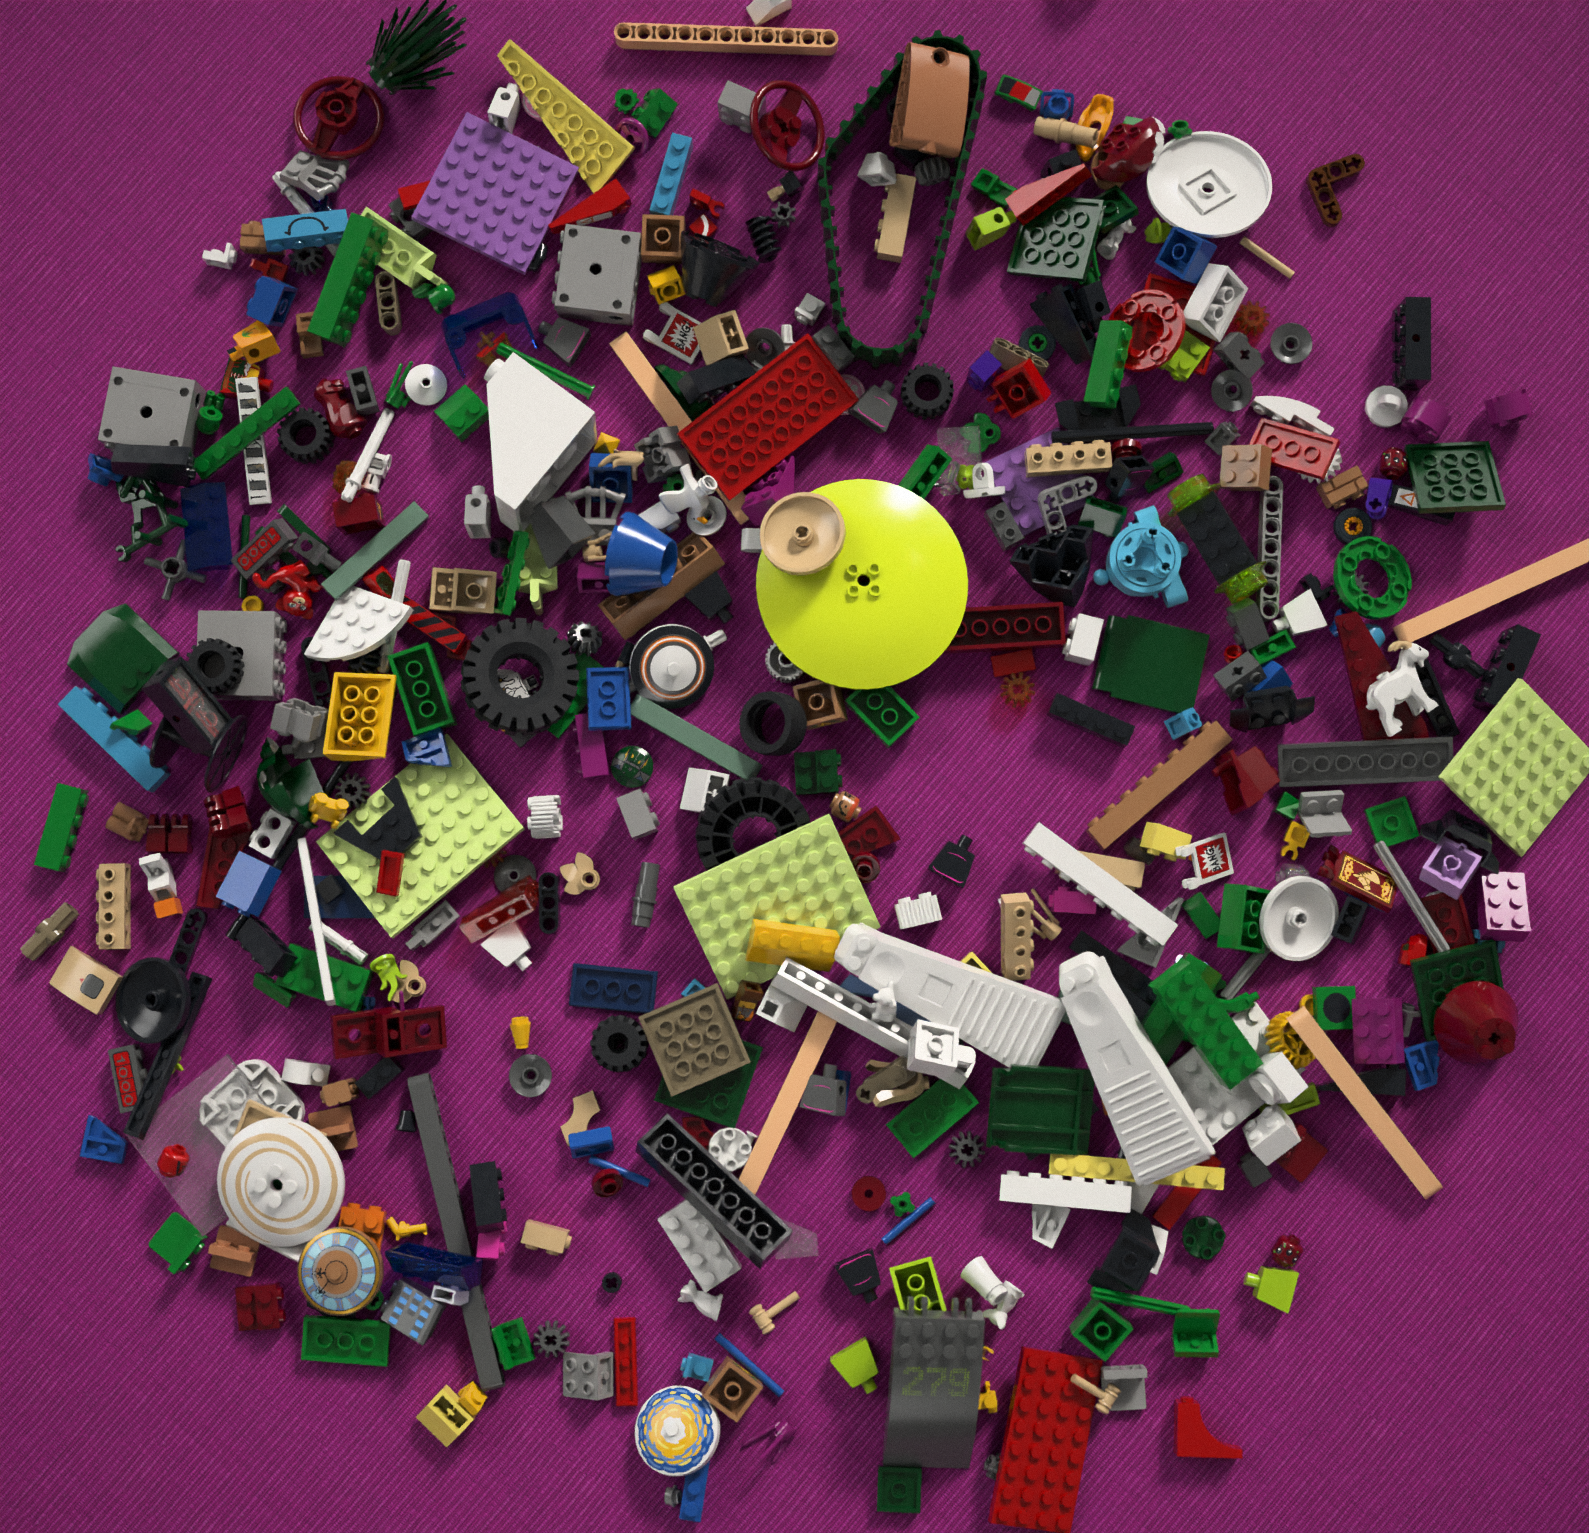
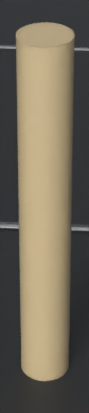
M1245 236L1241 240V245L1289 279L1295 273Z

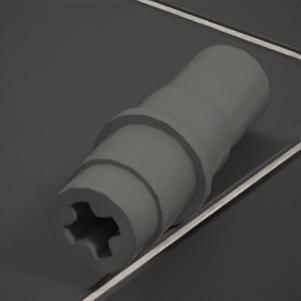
M641 863L635 897H632V901H634L631 914L632 926L650 928L654 906L657 905L655 900L660 865Z

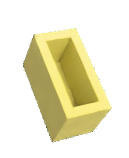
M1146 822L1140 847L1148 849L1147 853L1155 856L1163 854L1164 859L1176 862L1177 859L1186 860V857L1176 855L1175 848L1190 844L1192 835L1159 823Z

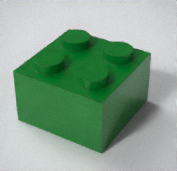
M1093 1298L1069 1325L1072 1335L1105 1362L1133 1330L1130 1321L1110 1304Z

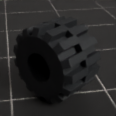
M622 1015L607 1017L608 1019L601 1021L597 1029H594L592 1032L593 1038L590 1040L592 1055L597 1060V1063L607 1070L619 1073L631 1071L634 1067H638L647 1055L646 1050L649 1042L647 1041L646 1034L642 1026L631 1018ZM624 1039V1049H616V1041Z

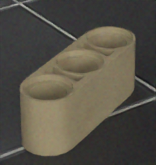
M383 271L377 274L375 278L379 322L388 335L394 336L402 329L398 285L391 273ZM385 280H391L389 286H382V283ZM393 300V304L390 307H384L386 301ZM395 320L394 326L386 327L388 321Z
M995 338L989 350L1002 364L1001 368L1006 371L1030 358L1043 378L1049 366L1046 360L1003 338Z

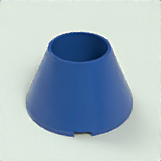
M633 512L624 513L620 517V519H623L620 525L614 526L607 547L605 575L609 576L610 584L606 585L609 593L614 596H623L667 586L673 578L677 565L678 548L675 540Z

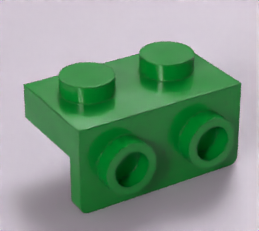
M660 88L650 89L644 95L642 105L638 106L632 113L633 118L645 127L647 134L652 138H656L678 105Z
M522 1317L501 1323L491 1329L492 1340L499 1351V1361L505 1370L536 1358Z

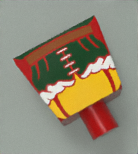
M229 357L220 393L224 394L227 398H237L235 381L237 378L258 377L259 393L261 390L271 393L274 382L264 378L265 371L260 366L248 364L242 358L232 362Z

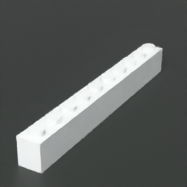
M786 957L771 984L772 986L891 1052L908 1059L909 1036L912 1026L898 1018L893 1022L874 1020L872 1014L876 1011L871 1009V1003ZM975 1061L967 1069L957 1067L949 1079L936 1077L960 1089L968 1079Z

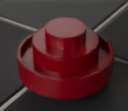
M1124 438L1111 445V456L1114 459L1142 454V445L1137 440Z
M861 852L853 856L851 862L861 883H870L879 876L880 862L875 855Z
M608 1168L601 1170L593 1177L591 1186L596 1196L607 1198L621 1190L623 1178L618 1170Z

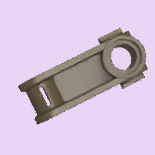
M900 1056L886 1067L867 1077L856 1091L857 1098L863 1103H870L880 1091L892 1090L897 1086L903 1085L913 1078L916 1072L907 1070L908 1059Z

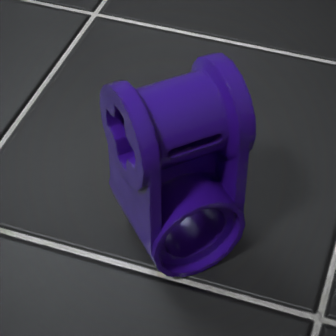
M1370 478L1366 509L1371 519L1380 520L1386 515L1392 493L1393 480Z

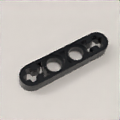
M307 637L302 641L301 649L315 705L324 707V700L318 697H325L330 694V697H326L327 703L330 704L332 683L326 662L319 661L322 664L320 672L315 673L311 670V665L317 660L309 659L304 655L309 642L313 639V637ZM321 681L327 684V690L323 693H319L316 689L317 684Z
M195 908L188 911L170 957V961L183 968L185 976H187L207 923V914L202 909ZM199 913V917L202 919L201 921H197L194 926L195 928H198V931H196L195 929H188V925L193 926L195 922L192 916L197 915ZM187 932L194 934L195 939L191 944H187L184 941V935ZM180 952H184L187 955V961L184 964H179L176 960V956Z

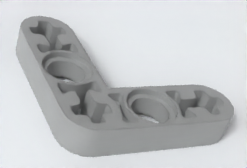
M1087 475L1080 476L1040 492L1037 501L1047 535L1053 532L1056 535L1055 529L1058 530V533L1066 531L1067 526L1061 506L1092 495L1097 489V482L1094 478ZM1085 481L1091 483V485L1088 486V490L1084 488L1077 489L1075 487V484L1078 487L1084 486ZM1066 487L1072 489V495L1069 498H1064L1062 495ZM1047 495L1052 497L1049 501L1052 508L1056 507V509L1050 510L1049 505L1044 502ZM1052 514H1057L1059 517L1055 525H1050L1049 517Z

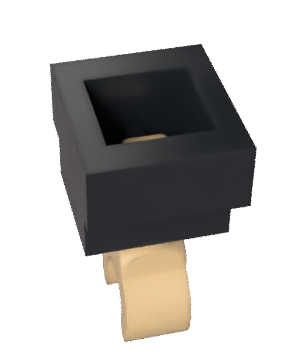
M789 171L784 177L779 179L781 186L771 189L767 194L774 202L785 192L789 197H792L804 190L794 171Z

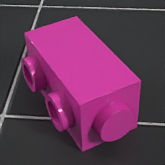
M1058 887V890L1052 891V895L1048 896V907H1051V912L1096 914L1097 904L1093 901L1094 897L1089 893L1084 895L1080 891H1070L1071 887Z
M507 1221L504 1222L505 1229L478 1233L476 1256L478 1260L501 1261V1256L505 1255V1242H502L503 1234L507 1233Z

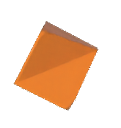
M172 897L153 904L157 918L176 913L183 914L181 902L178 898Z

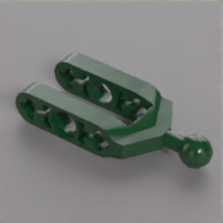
M283 504L277 510L300 534L306 532L329 549L327 553L331 554L332 549L288 506ZM261 526L255 532V534L257 535L258 533H260L264 529V527ZM289 551L283 552L279 556L287 565L298 562ZM310 561L306 564L310 571L307 578L322 574L327 579L333 574L321 563L318 566H315Z

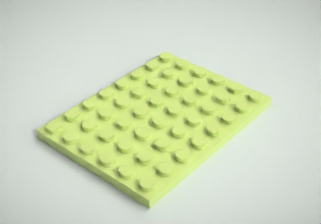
M448 734L445 735L452 767L410 763L395 776L401 783L403 793L406 795L408 805L423 836L404 853L399 896L376 893L380 859L334 834L345 821L349 820L363 835L387 813L394 804L381 788L367 799L366 804L362 803L360 808H356L343 821L341 820L336 829H330L316 841L391 938L401 933L525 830Z
M829 814L673 886L726 999L736 996L741 980L761 984L774 978L781 968V965L745 960L753 919L836 930L840 936V941L846 929L852 924L863 923L875 930L881 927Z

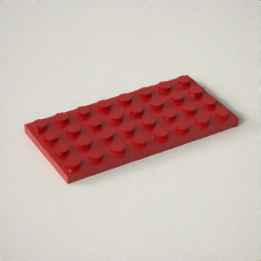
M807 333L676 435L707 475L716 480L717 488L729 502L849 409L859 399Z
M1021 1346L988 1521L990 1523L1058 1533L1071 1532L1096 1396L1072 1383L1071 1377L1076 1374L1098 1387L1103 1360Z

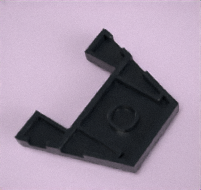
M393 777L381 788L394 806L363 835L349 820L345 821L334 832L336 836L380 860L383 850L404 854L423 837L413 812H411L406 795L403 793L401 783L396 777Z

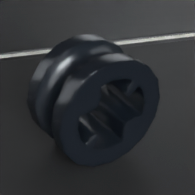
M615 1272L607 1273L602 1280L603 1289L609 1293L617 1292L622 1285L621 1276ZM615 1277L617 1279L615 1283H618V1286L608 1287L607 1284L609 1282H606L607 1278L612 1279Z

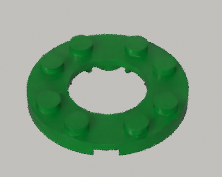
M1365 536L1346 544L1336 557L1333 569L1335 587L1343 603L1350 610L1357 611L1359 616L1379 620L1396 614L1405 606L1408 601L1406 600L1408 593L1412 587V579L1405 558L1395 546L1386 544L1381 541V538ZM1371 559L1377 561L1385 569L1389 582L1388 589L1383 596L1372 598L1370 595L1361 592L1362 590L1356 585L1354 573L1361 560Z

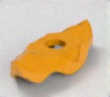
M1103 94L1095 95L1089 106L1080 116L1078 125L1091 127L1093 123L1098 122L1101 124V129L1098 131V140L1094 148L1075 144L1077 152L1084 162H1087L1094 155L1095 150L1109 130L1113 117V97Z

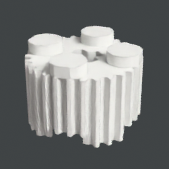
M773 642V645H770V649H767L768 653H766L765 658L769 674L772 675L773 679L776 678V681L780 680L781 683L795 682L796 678L800 679V676H803V671L792 662L789 665H783V660L781 659L786 657Z
M559 795L528 797V809L531 810V817L527 818L528 829H531L532 838L561 837L559 830H563V816L561 815L560 808L557 806L561 805Z

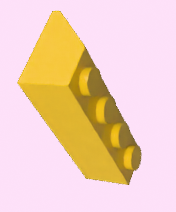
M753 919L745 960L782 966L786 957L807 969L829 972L835 961L834 954L839 945L840 936L836 930Z

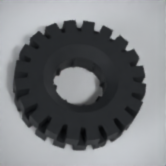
M516 618L514 622H509V619L498 621L497 626L493 627L490 625L483 630L480 636L477 635L467 651L461 670L462 693L465 692L466 694L465 701L469 709L474 708L476 711L474 715L481 722L486 720L489 723L488 727L495 731H498L500 728L505 730V734L515 736L516 733H522V736L533 735L538 730L541 733L549 729L553 723L556 724L564 716L575 698L579 681V670H576L578 662L575 654H570L569 649L571 646L565 638L560 640L557 637L559 632L552 627L548 630L544 629V623L533 620L532 624L526 623V618ZM514 658L518 660L525 659L531 662L532 666H535L541 675L539 681H541L540 690L538 692L535 690L533 695L527 698H521V696L517 698L507 694L506 690H503L498 682L500 675H497V671L501 664L504 666L507 660Z
M750 777L749 781H744L742 778L733 781V785L729 787L724 785L717 790L718 794L715 797L710 796L705 803L706 808L704 811L701 810L697 819L699 824L696 827L695 833L696 846L705 869L710 870L743 854L742 852L738 853L733 847V843H735L733 833L743 820L750 817L752 819L754 817L766 818L768 823L772 822L775 825L776 832L774 835L778 838L810 823V818L799 799L785 786L782 787L778 782L770 779L763 781L761 778Z

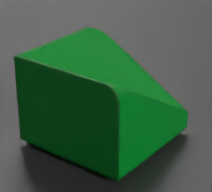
M1284 791L1281 793L1273 811L1289 820H1294L1298 812L1299 800Z

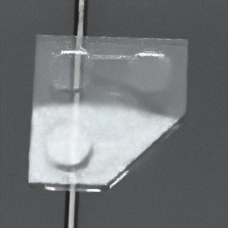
M979 426L937 429L938 446L952 458L956 467L960 465L975 466L978 463H982Z

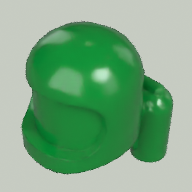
M423 283L412 290L415 298H428L437 314L443 313L444 308L455 302V293L447 284H440L434 287L432 283Z
M207 391L203 402L204 407L199 409L196 419V426L200 432L209 435L219 430L222 421V413L220 411L223 409L226 398L224 394L218 393L215 395L214 391Z

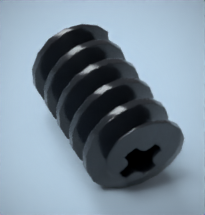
M758 216L745 222L748 226L747 230L751 234L750 239L754 241L753 248L756 249L755 253L759 256V263L773 261L778 257L777 253L782 251L781 247H775L779 240H772L776 236V232H769V230L774 228L773 224H767L771 220L770 216Z

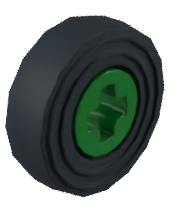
M1034 325L1022 332L1019 339V347L1047 361L1055 351L1056 339L1046 327ZM1036 339L1043 343L1039 349L1032 345Z

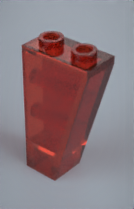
M530 875L524 877L462 917L459 928L468 941L473 943L535 911L539 899V883L533 880Z

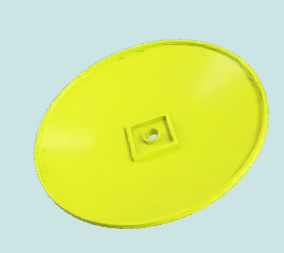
M854 479L831 483L813 490L812 493L828 498L839 509L846 527L845 542L840 554L829 566L809 575H792L777 569L768 560L763 549L761 550L756 573L757 602L765 628L771 639L785 657L800 670L815 679L837 687L859 690L879 689L896 685L918 675L934 663L949 646L958 631L966 608L968 596L967 567L959 541L953 530L940 513L923 498L891 483L868 479ZM861 575L867 576L870 580L869 585H859L858 577Z

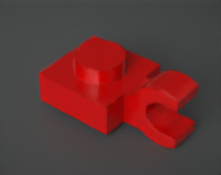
M694 188L689 195L693 207L699 210H710L713 218L720 219V214L714 210L716 208L724 210L725 205L722 202L715 201L710 196Z
M252 258L250 267L263 272L262 276L276 278L282 282L285 281L289 270L288 265L268 258L267 263Z

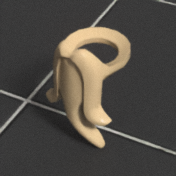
M614 449V454L606 456L598 464V467H603L612 462L613 469L617 466H631L632 480L637 481L638 466L644 461V452Z

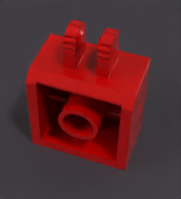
M1028 358L995 377L990 383L995 392L986 397L989 403L999 397L1002 403L997 404L993 411L997 413L1006 408L1011 418L1014 419L1045 402L1051 395V391L1032 360Z

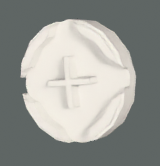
M1384 385L1376 388L1368 395L1365 401L1366 415H1368L1369 420L1379 427L1389 428L1397 425L1408 409L1405 395L1400 389L1393 386Z
M988 463L976 464L972 470L974 489L963 490L964 498L1004 495L1005 486L994 487L992 467ZM982 469L984 471V477H982L981 475Z

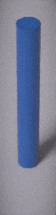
M591 1155L588 1162L602 1169H616L622 1177L645 1187H648L651 1180Z
M929 1197L881 1238L886 1245L935 1205L934 1200Z

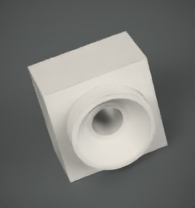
M1282 1052L1264 1054L1260 1058L1263 1064L1250 1074L1252 1077L1249 1079L1255 1093L1269 1105L1290 1103L1308 1088V1085Z

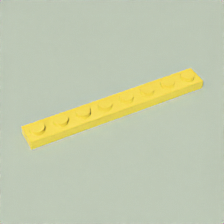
M1050 1154L1049 1174L1135 1182L1126 1159ZM1193 1165L1151 1184L1224 1190L1225 1168Z

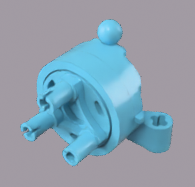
M1154 505L1133 512L1135 524H1132V522L1128 523V527L1116 536L1107 553L1106 570H1096L1093 574L1094 582L1098 585H1105L1110 580L1120 591L1134 597L1153 595L1154 599L1159 597L1158 593L1161 592L1167 608L1187 602L1188 595L1178 573L1181 558L1187 556L1189 552L1187 544L1177 542L1173 534L1161 526L1159 515Z

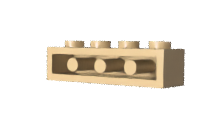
M1094 440L1092 444L1076 441L1072 442L1071 445L1064 446L1063 443H1052L1049 447L1033 444L1026 448L1024 452L1026 477L1110 472L1112 467L1110 442L1105 443L1104 440Z
M99 864V869L96 871V879L99 881V890L96 892V901L99 903V911L96 913V922L99 924L96 944L99 945V949H131V864Z
M1027 893L1001 895V973L1004 978L1012 981L1031 979V971H1034V963L1031 958V952L1034 951L1033 939H1031V932H1034V924L1031 919V913L1034 912L1033 900L1029 899Z

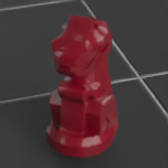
M324 378L316 386L313 394L325 410L331 432L338 438L355 439L362 434L363 429L366 427L368 422L366 417L357 414L349 398L340 399L346 392V387H344V383L340 379L327 380Z

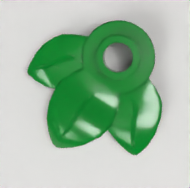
M975 413L974 422L967 423L960 429L961 435L971 441L968 447V452L971 454L985 452L990 444L996 443L1001 437L1000 428L992 423L990 417L984 413ZM993 430V435L988 437L987 432Z

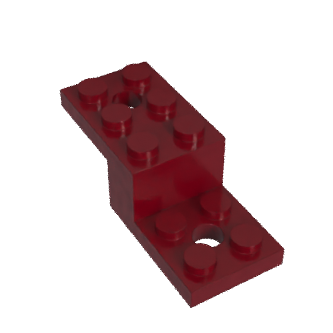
M443 1005L402 1011L394 1007H386L330 1016L334 1059L378 1053L386 1058L447 1048L445 1010ZM427 1024L429 1027L428 1032L420 1035V1026ZM358 1029V1037L355 1040H350V1031Z

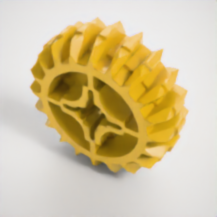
M1286 1011L1279 1013L1268 1022L1269 1025L1265 1028L1267 1033L1264 1037L1268 1039L1265 1045L1270 1047L1268 1053L1282 1052L1295 1069L1308 1066L1316 1058L1286 1019L1294 1012Z

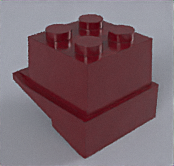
M1256 746L1238 756L1235 754L1234 749H1231L1214 759L1216 768L1211 772L1216 778L1220 776L1225 790L1223 796L1229 813L1232 816L1254 805L1264 797V793L1281 781L1276 769L1268 764L1265 760V754Z

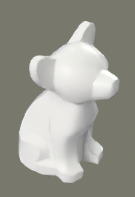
M1129 219L1113 228L1106 238L1099 242L1097 250L1100 255L1106 259H1113L1115 257L1124 233H1133L1136 230V227L1132 226L1131 220Z
M889 981L886 988L879 990L877 994L873 995V1000L876 1001V1003L871 1004V1009L876 1011L872 1014L874 1020L893 1022L896 1019L897 1006L893 993V982Z
M689 1280V1283L681 1289V1297L678 1298V1302H693L703 1315L717 1321L723 1294L713 1296L707 1292L699 1291L696 1288L695 1282Z
M1006 1280L1003 1284L1008 1294L1004 1300L997 1305L996 1309H987L983 1312L984 1318H989L1000 1330H1003L1006 1325L1007 1313L1014 1308L1018 1299L1025 1295Z

